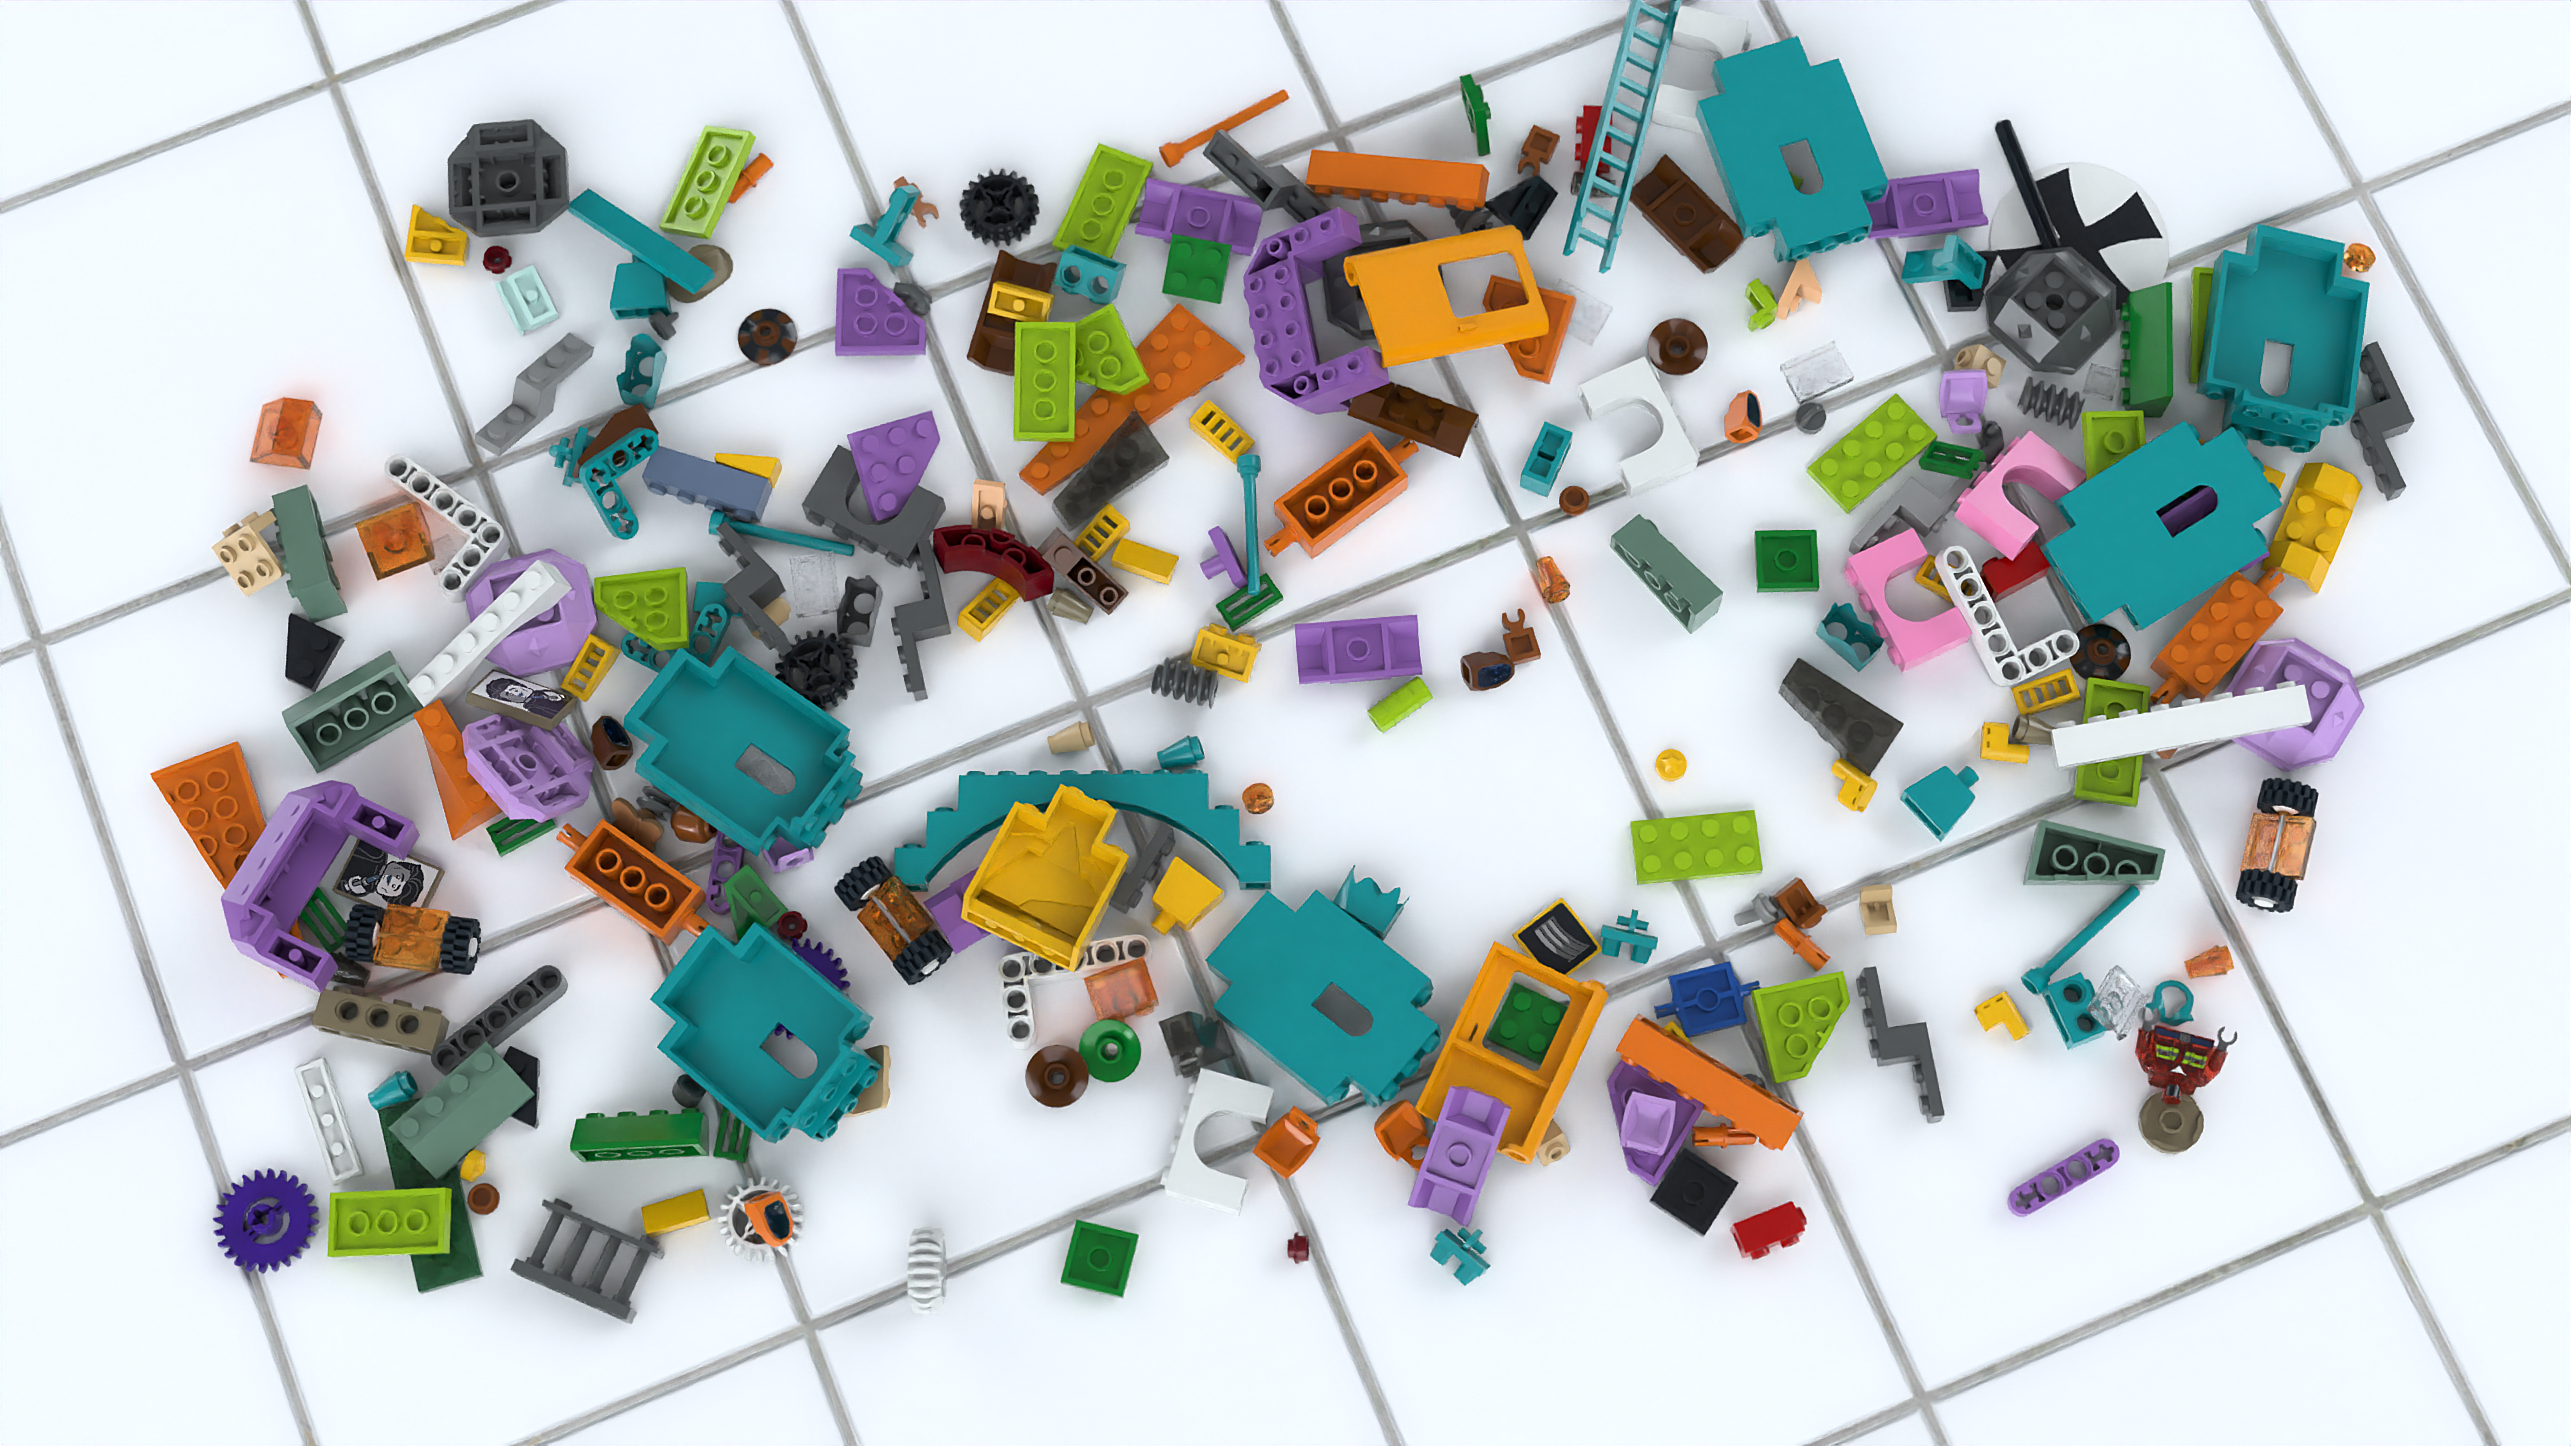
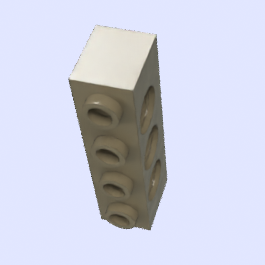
M334 986L333 990L324 989L322 994L320 993L311 1023L321 1032L431 1056L433 1050L445 1040L450 1021L442 1015V1010L434 1007L424 1006L423 1010L414 1009L412 1004L406 1001L394 999L393 1004L382 1001V997L375 994L364 993L363 997L351 995L352 991L347 988ZM352 1007H358L357 1015L353 1019L346 1020V1012ZM388 1014V1020L384 1025H375L379 1015ZM418 1020L417 1029L412 1033H406L407 1024L410 1021Z

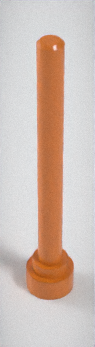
M1282 89L1179 144L1177 142L1173 144L1168 142L1160 146L1159 152L1168 168L1181 163V159L1184 158V154L1209 142L1217 130L1228 132L1287 101L1289 95L1286 90Z

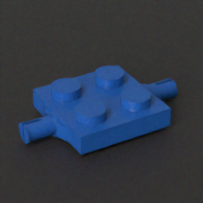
M1728 961L1669 976L1668 981L1672 992V1002L1654 1006V1011L1657 1019L1675 1014L1681 1023L1685 1036L1692 1038L1746 1024L1747 1018L1743 1008L1744 997L1750 996V991L1761 989L1758 980L1740 985L1733 974L1731 963Z

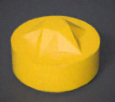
M1667 749L1661 752L1655 763L1657 775L1668 782L1681 779L1687 768L1685 756L1675 749Z
M477 1149L471 1150L468 1153L460 1170L462 1179L473 1183L479 1176L484 1174L486 1171V1153Z

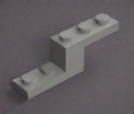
M568 333L516 376L512 404L475 434L474 443L500 457L553 412L557 385L592 357L594 347Z
M1985 461L1978 462L1980 467L1977 471L1972 470L1974 476L1971 480L1959 478L1940 499L1911 476L1852 539L1848 550L1855 555L1877 545L1880 540L1877 536L1884 529L1889 532L1900 518L1924 538L1932 531L1935 534L1938 533L1948 520L1945 516L1951 510L1954 512L1958 510L1960 506L1957 503L1958 498L1967 488H1975L1974 482L1984 470L1986 471L1988 464Z

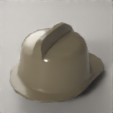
M699 244L692 247L687 253L713 269L715 278L693 294L667 277V289L670 295L679 302L693 303L703 299L724 284L733 272V261L729 253L723 248L707 244Z

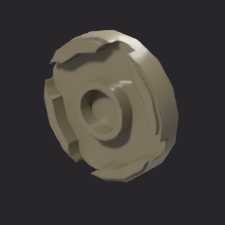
M2167 1090L2155 1093L2144 1102L2139 1112L2138 1126L2143 1139L2150 1147L2161 1153L2177 1154L2187 1151L2198 1142L2204 1128V1117L2202 1111L2196 1105V1101L2191 1096L2180 1092V1098L2178 1099L2174 1096H2166Z

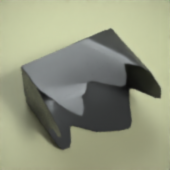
M866 575L865 579L861 578L859 580L849 576L845 581V594L837 610V633L839 640L844 639L847 644L863 647L871 646L883 593L881 587L870 575ZM864 593L870 594L875 599L873 610L866 614L859 613L854 607L856 597ZM862 622L868 627L869 631L865 635L847 633V630L852 623Z

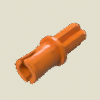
M760 152L744 170H741L728 199L729 203L734 204L751 187L755 188L757 186L756 182L774 166L764 153Z
M1782 918L1774 926L1773 931L1794 950L1792 953L1794 955L1796 953L1799 954L1816 972L1831 958L1810 940L1811 935L1806 936L1787 918Z
M1725 1123L1715 1127L1693 1126L1692 1132L1695 1133H1691L1693 1147L1721 1146L1722 1149H1726L1727 1145H1753L1757 1139V1136L1750 1131L1745 1134L1733 1126L1727 1127Z

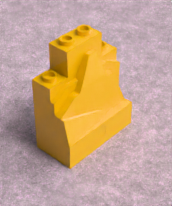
M1060 784L1044 814L1040 813L1031 804H1021L1015 801L964 894L961 919L1074 973L1127 867L1129 855L1117 845H1107L1104 843L1115 823L1117 810L1113 809L1109 803L1103 800L1096 801L1085 796L1076 787H1067Z

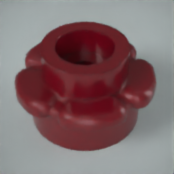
M491 246L484 253L483 266L487 271H492L493 274L504 273L505 269L510 268L512 264V257L509 256V251L504 247Z
M797 911L784 913L777 921L779 927L777 929L778 935L784 940L789 939L793 941V938L799 940L803 937V932H806L808 928L806 919L802 918V914ZM794 924L795 928L790 929L789 925Z
M1298 1232L1294 1234V1239H1288L1287 1243L1288 1258H1294L1295 1264L1309 1260L1308 1235L1299 1236Z

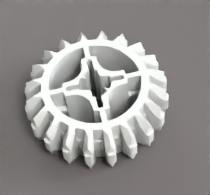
M761 1176L759 1185L756 1186L753 1178H748L749 1188L745 1189L738 1183L736 1189L740 1193L735 1196L733 1193L728 1192L726 1195L732 1201L731 1205L721 1204L720 1208L727 1212L728 1215L719 1216L718 1221L728 1225L722 1227L719 1233L722 1236L730 1235L724 1241V1244L727 1247L735 1245L733 1253L736 1256L741 1255L745 1251V1261L750 1262L756 1253V1260L759 1264L764 1262L765 1254H768L770 1261L774 1262L776 1261V1251L779 1250L783 1256H786L788 1252L784 1246L788 1243L791 1247L795 1248L797 1242L790 1237L785 1244L778 1247H772L767 1243L752 1244L751 1241L753 1239L757 1240L761 1235L756 1233L749 1217L748 1224L744 1229L746 1233L741 1238L737 1228L740 1210L745 1213V1201L757 1195L780 1191L793 1220L792 1235L802 1236L803 1231L795 1226L806 1222L803 1216L796 1215L804 1210V1206L802 1204H794L799 1199V1196L796 1192L788 1195L791 1187L787 1183L779 1188L780 1181L777 1178H773L768 1186L767 1178ZM765 1215V1217L768 1219V1222L771 1224L772 1220L770 1215Z
M932 1226L914 1228L910 1234L907 1259L910 1307L914 1313H922V1315L940 1313L945 1306L947 1292L945 1234L941 1228H932Z

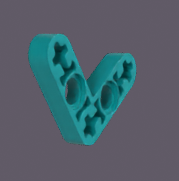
M636 428L586 461L579 470L580 481L612 536L622 540L633 538L638 532L639 523L615 479L656 452L659 446V439L657 434L650 429ZM641 436L648 437V440L645 441V448L636 447L642 442ZM628 446H632V447H636V448H634L633 450H631ZM622 450L625 453V461L621 466L616 467L613 463V455L616 451ZM592 469L600 471L596 476L599 482L605 484V486L601 487L597 481L590 479L593 475ZM608 492H613L615 495V503L611 508H605L602 503L604 495ZM619 518L628 521L625 525L626 531L618 530L621 527Z
M717 603L705 606L689 636V648H684L686 652L694 657L703 659L702 663L710 667L730 625L731 613L729 609ZM720 610L719 616L722 617V621L720 623L715 622L711 628L712 631H717L716 635L714 636L712 633L702 631L703 626L710 628L713 623V619L709 617L710 613H717ZM631 632L626 634L621 642L623 654L629 659L660 673L663 668L657 666L655 660L656 655L660 651L652 648V646L640 639L639 644L651 650L648 654L641 651L633 653L634 648L630 646L631 641H638L639 638ZM701 636L707 637L710 641L709 650L703 654H700L695 648V643ZM676 649L665 650L669 653L670 659L677 652Z

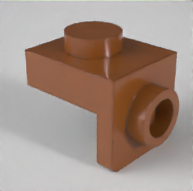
M1795 877L1772 896L1788 920L1801 929H1810L1816 926L1822 920L1821 916L1828 911L1825 905L1817 903L1802 879Z

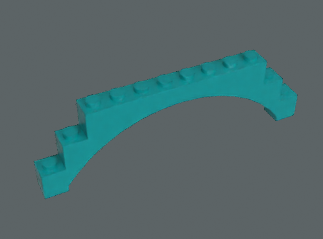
M1164 769L1154 770L1153 774H1140L1138 770H1124L1122 774H1109V771L1094 770L1091 771V774H1078L1074 770H1064L1060 774L1049 775L1041 770L1030 771L1029 775H1016L1014 771H1000L998 775H985V772L969 771L967 775H959L958 811H954L953 808L938 807L935 808V811H927L926 848H922L920 844L915 843L904 844L903 848H895L894 886L897 892H928L929 883L951 859L983 835L1003 825L1015 801L1021 804H1031L1040 812H1044L1047 810L1060 784L1067 787H1076L1085 796L1096 801L1103 800L1114 809L1138 813L1162 821L1186 833L1204 845L1229 868L1239 880L1240 890L1271 889V846L1264 845L1262 841L1246 842V845H1240L1239 809H1233V806L1218 805L1215 806V809H1209L1208 773H1202L1198 769H1188L1181 774H1171L1170 770Z

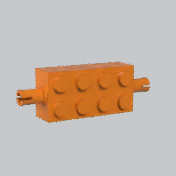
M1371 431L1274 501L1275 515L1281 521L1284 528L1263 541L1267 551L1271 550L1270 555L1275 558L1280 552L1296 542L1300 544L1311 559L1322 553L1408 489V475L1399 465L1419 451L1414 441L1411 443L1410 441L1412 440L1405 437L1387 451Z
M2270 566L2255 584L2251 583L2238 571L2234 572L2156 656L2150 668L2165 680L2150 696L2154 704L2162 696L2165 697L2160 701V704H2170L2179 693L2187 699L2200 698L2201 703L2208 697L2283 613L2284 609L2268 597L2284 581L2285 578L2281 572L2273 580H2270L2277 571L2276 568Z
M603 818L588 838L569 823L562 827L566 834L559 831L556 839L576 852L564 867L569 876L668 947H670L682 930L685 929L698 938L703 932L702 930L707 925H711L696 914V911L706 900V894L701 887Z

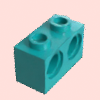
M1072 244L1062 252L1054 284L1062 287V290L1068 294L1087 296L1095 304H1110L1118 297L1127 265ZM1071 266L1078 268L1081 274L1080 278L1072 274ZM1099 276L1107 280L1108 288L1100 285L1098 281Z
M1544 422L1522 470L1520 487L1548 498L1571 447L1573 432Z
M2082 972L2045 987L2042 996L2068 1050L2103 1037L2108 1031V1017L2103 1008H2098L2093 998L2095 997L2094 987L2089 979H2084ZM2066 989L2073 990L2078 996V1001H2068L2064 997L2063 991ZM2077 1019H2087L2091 1023L2092 1029L2090 1031L2080 1029Z

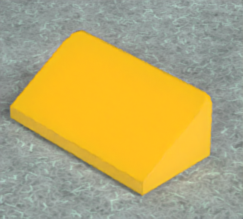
M997 281L993 283L988 313L1023 322H1047L1055 295Z
M1122 538L1111 557V565L1169 585L1179 556Z
M703 1189L641 1207L645 1233L649 1238L711 1220Z

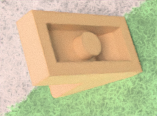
M1807 258L1797 261L1777 304L1776 317L1786 320L1790 311L1795 313L1801 298L1817 304L1820 303L1822 290Z
M975 479L972 500V528L991 531L992 527L1000 530L1004 529L1008 500L1005 499L1004 482Z

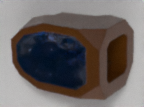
M1478 651L1462 656L1460 660L1461 674L1464 683L1470 691H1485L1497 688L1508 682L1516 671L1515 664L1506 655L1494 651L1487 653Z
M601 716L592 726L593 754L603 770H617L626 765L633 756L632 741L626 730L616 719L611 716Z

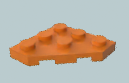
M1491 275L1482 304L1486 312L1526 305L1528 300L1521 282ZM1537 287L1549 321L1547 335L1503 343L1521 377L1549 385L1577 299L1571 295Z

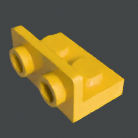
M1210 623L1209 626L1199 629L1189 664L1192 663L1200 668L1203 666L1206 670L1212 672L1215 669L1218 674L1248 683L1262 644L1255 642L1256 637L1245 633H1239L1236 636L1227 633L1226 627Z

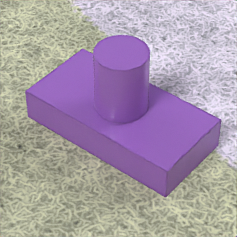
M1219 526L1209 530L1208 534L1218 554L1200 563L1206 578L1209 580L1227 571L1232 583L1237 588L1241 589L1248 585L1247 574L1227 533Z

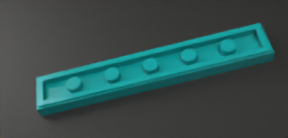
M589 188L570 202L568 211L691 293H696L715 278L713 269Z

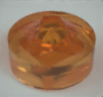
M2353 243L2345 251L2343 260L2352 270L2363 273L2370 270L2376 257L2368 246L2361 243Z
M1264 783L1252 784L1242 794L1245 809L1252 814L1266 813L1273 807L1275 802L1272 789Z

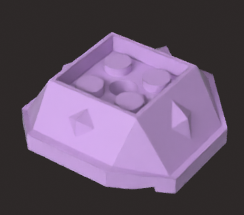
M551 548L491 563L465 594L470 623H472L537 560L554 565L572 587L551 609L521 625L496 645L485 657L486 660L518 678H525L572 666L589 633L594 634L599 625L585 565Z
M2296 637L2256 642L2224 693L2232 692V696L2237 697L2245 695L2244 690L2255 687H2264V691L2277 689L2276 684L2295 681L2296 686L2305 684L2312 722L2305 726L2232 738L2231 740L2284 772L2332 761L2365 708L2350 669Z
M495 714L468 724L462 732L464 754L467 758V771L510 820L535 819L542 823L583 806L588 799L591 772L593 771L595 759L562 721L552 731H548L500 714Z

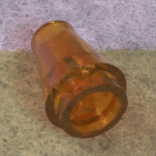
M1546 556L1536 562V567L1538 569L1542 597L1550 604L1564 601L1570 595V583L1555 564L1553 557Z
M2216 945L2194 958L2184 961L2189 979L2228 975L2227 971L2234 970V964L2227 945L2222 947Z

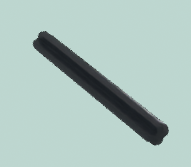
M2009 119L1999 121L1995 126L1996 134L2043 250L2059 248L2061 244L2012 123Z

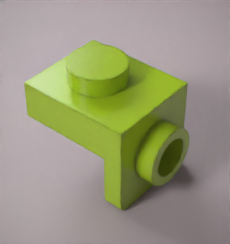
M1757 278L1748 283L1745 293L1746 298L1757 311L1749 319L1748 329L1751 332L1757 328L1763 330L1775 321L1778 305L1774 301L1775 296L1768 285L1763 286Z

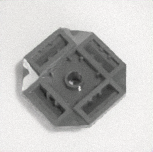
M533 119L473 124L467 132V136L447 159L449 214L452 219L479 238L539 233L570 208L567 150ZM516 183L512 188L504 189L507 184Z
M1407 220L1359 225L1361 245L1322 261L1325 274L1322 280L1327 320L1360 341L1376 339L1359 286L1352 287L1346 280L1344 260L1347 256L1429 241L1427 237ZM1439 265L1438 270L1444 285L1442 266Z
M2072 247L2027 251L1984 295L1988 332L2032 371L2062 372V374L2074 375L2116 332V285ZM2046 303H2055L2060 309L2051 310L2047 307Z

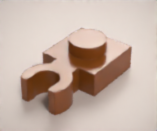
M1533 124L1521 149V154L1527 157L1519 161L1517 173L1521 175L1525 167H1532L1534 169L1532 175H1539L1540 162L1546 165L1549 164L1560 142V135Z
M1521 608L1517 610L1519 620L1516 622H1510L1506 612L1502 613V625L1506 630L1510 631V633L1503 634V642L1508 658L1515 665L1541 659L1533 627L1523 628L1525 623L1524 611Z

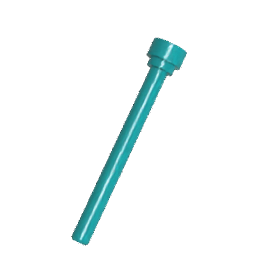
M1245 454L1237 457V472L1240 473V477L1243 478L1248 594L1256 596L1260 594L1256 478L1261 471V458L1258 455Z
M714 510L710 517L708 532L711 535L719 536L716 528L726 522L737 534L850 557L854 555L855 546L852 544L734 521L725 512Z
M2130 886L2041 968H2030L2021 977L2024 986L2032 994L2039 996L2048 985L2050 976L2140 895L2139 889L2136 886Z

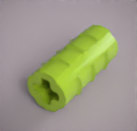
M1416 676L1406 684L1403 683L1402 687L1391 692L1382 701H1378L1376 705L1367 710V714L1375 727L1383 734L1433 699V696L1421 678Z

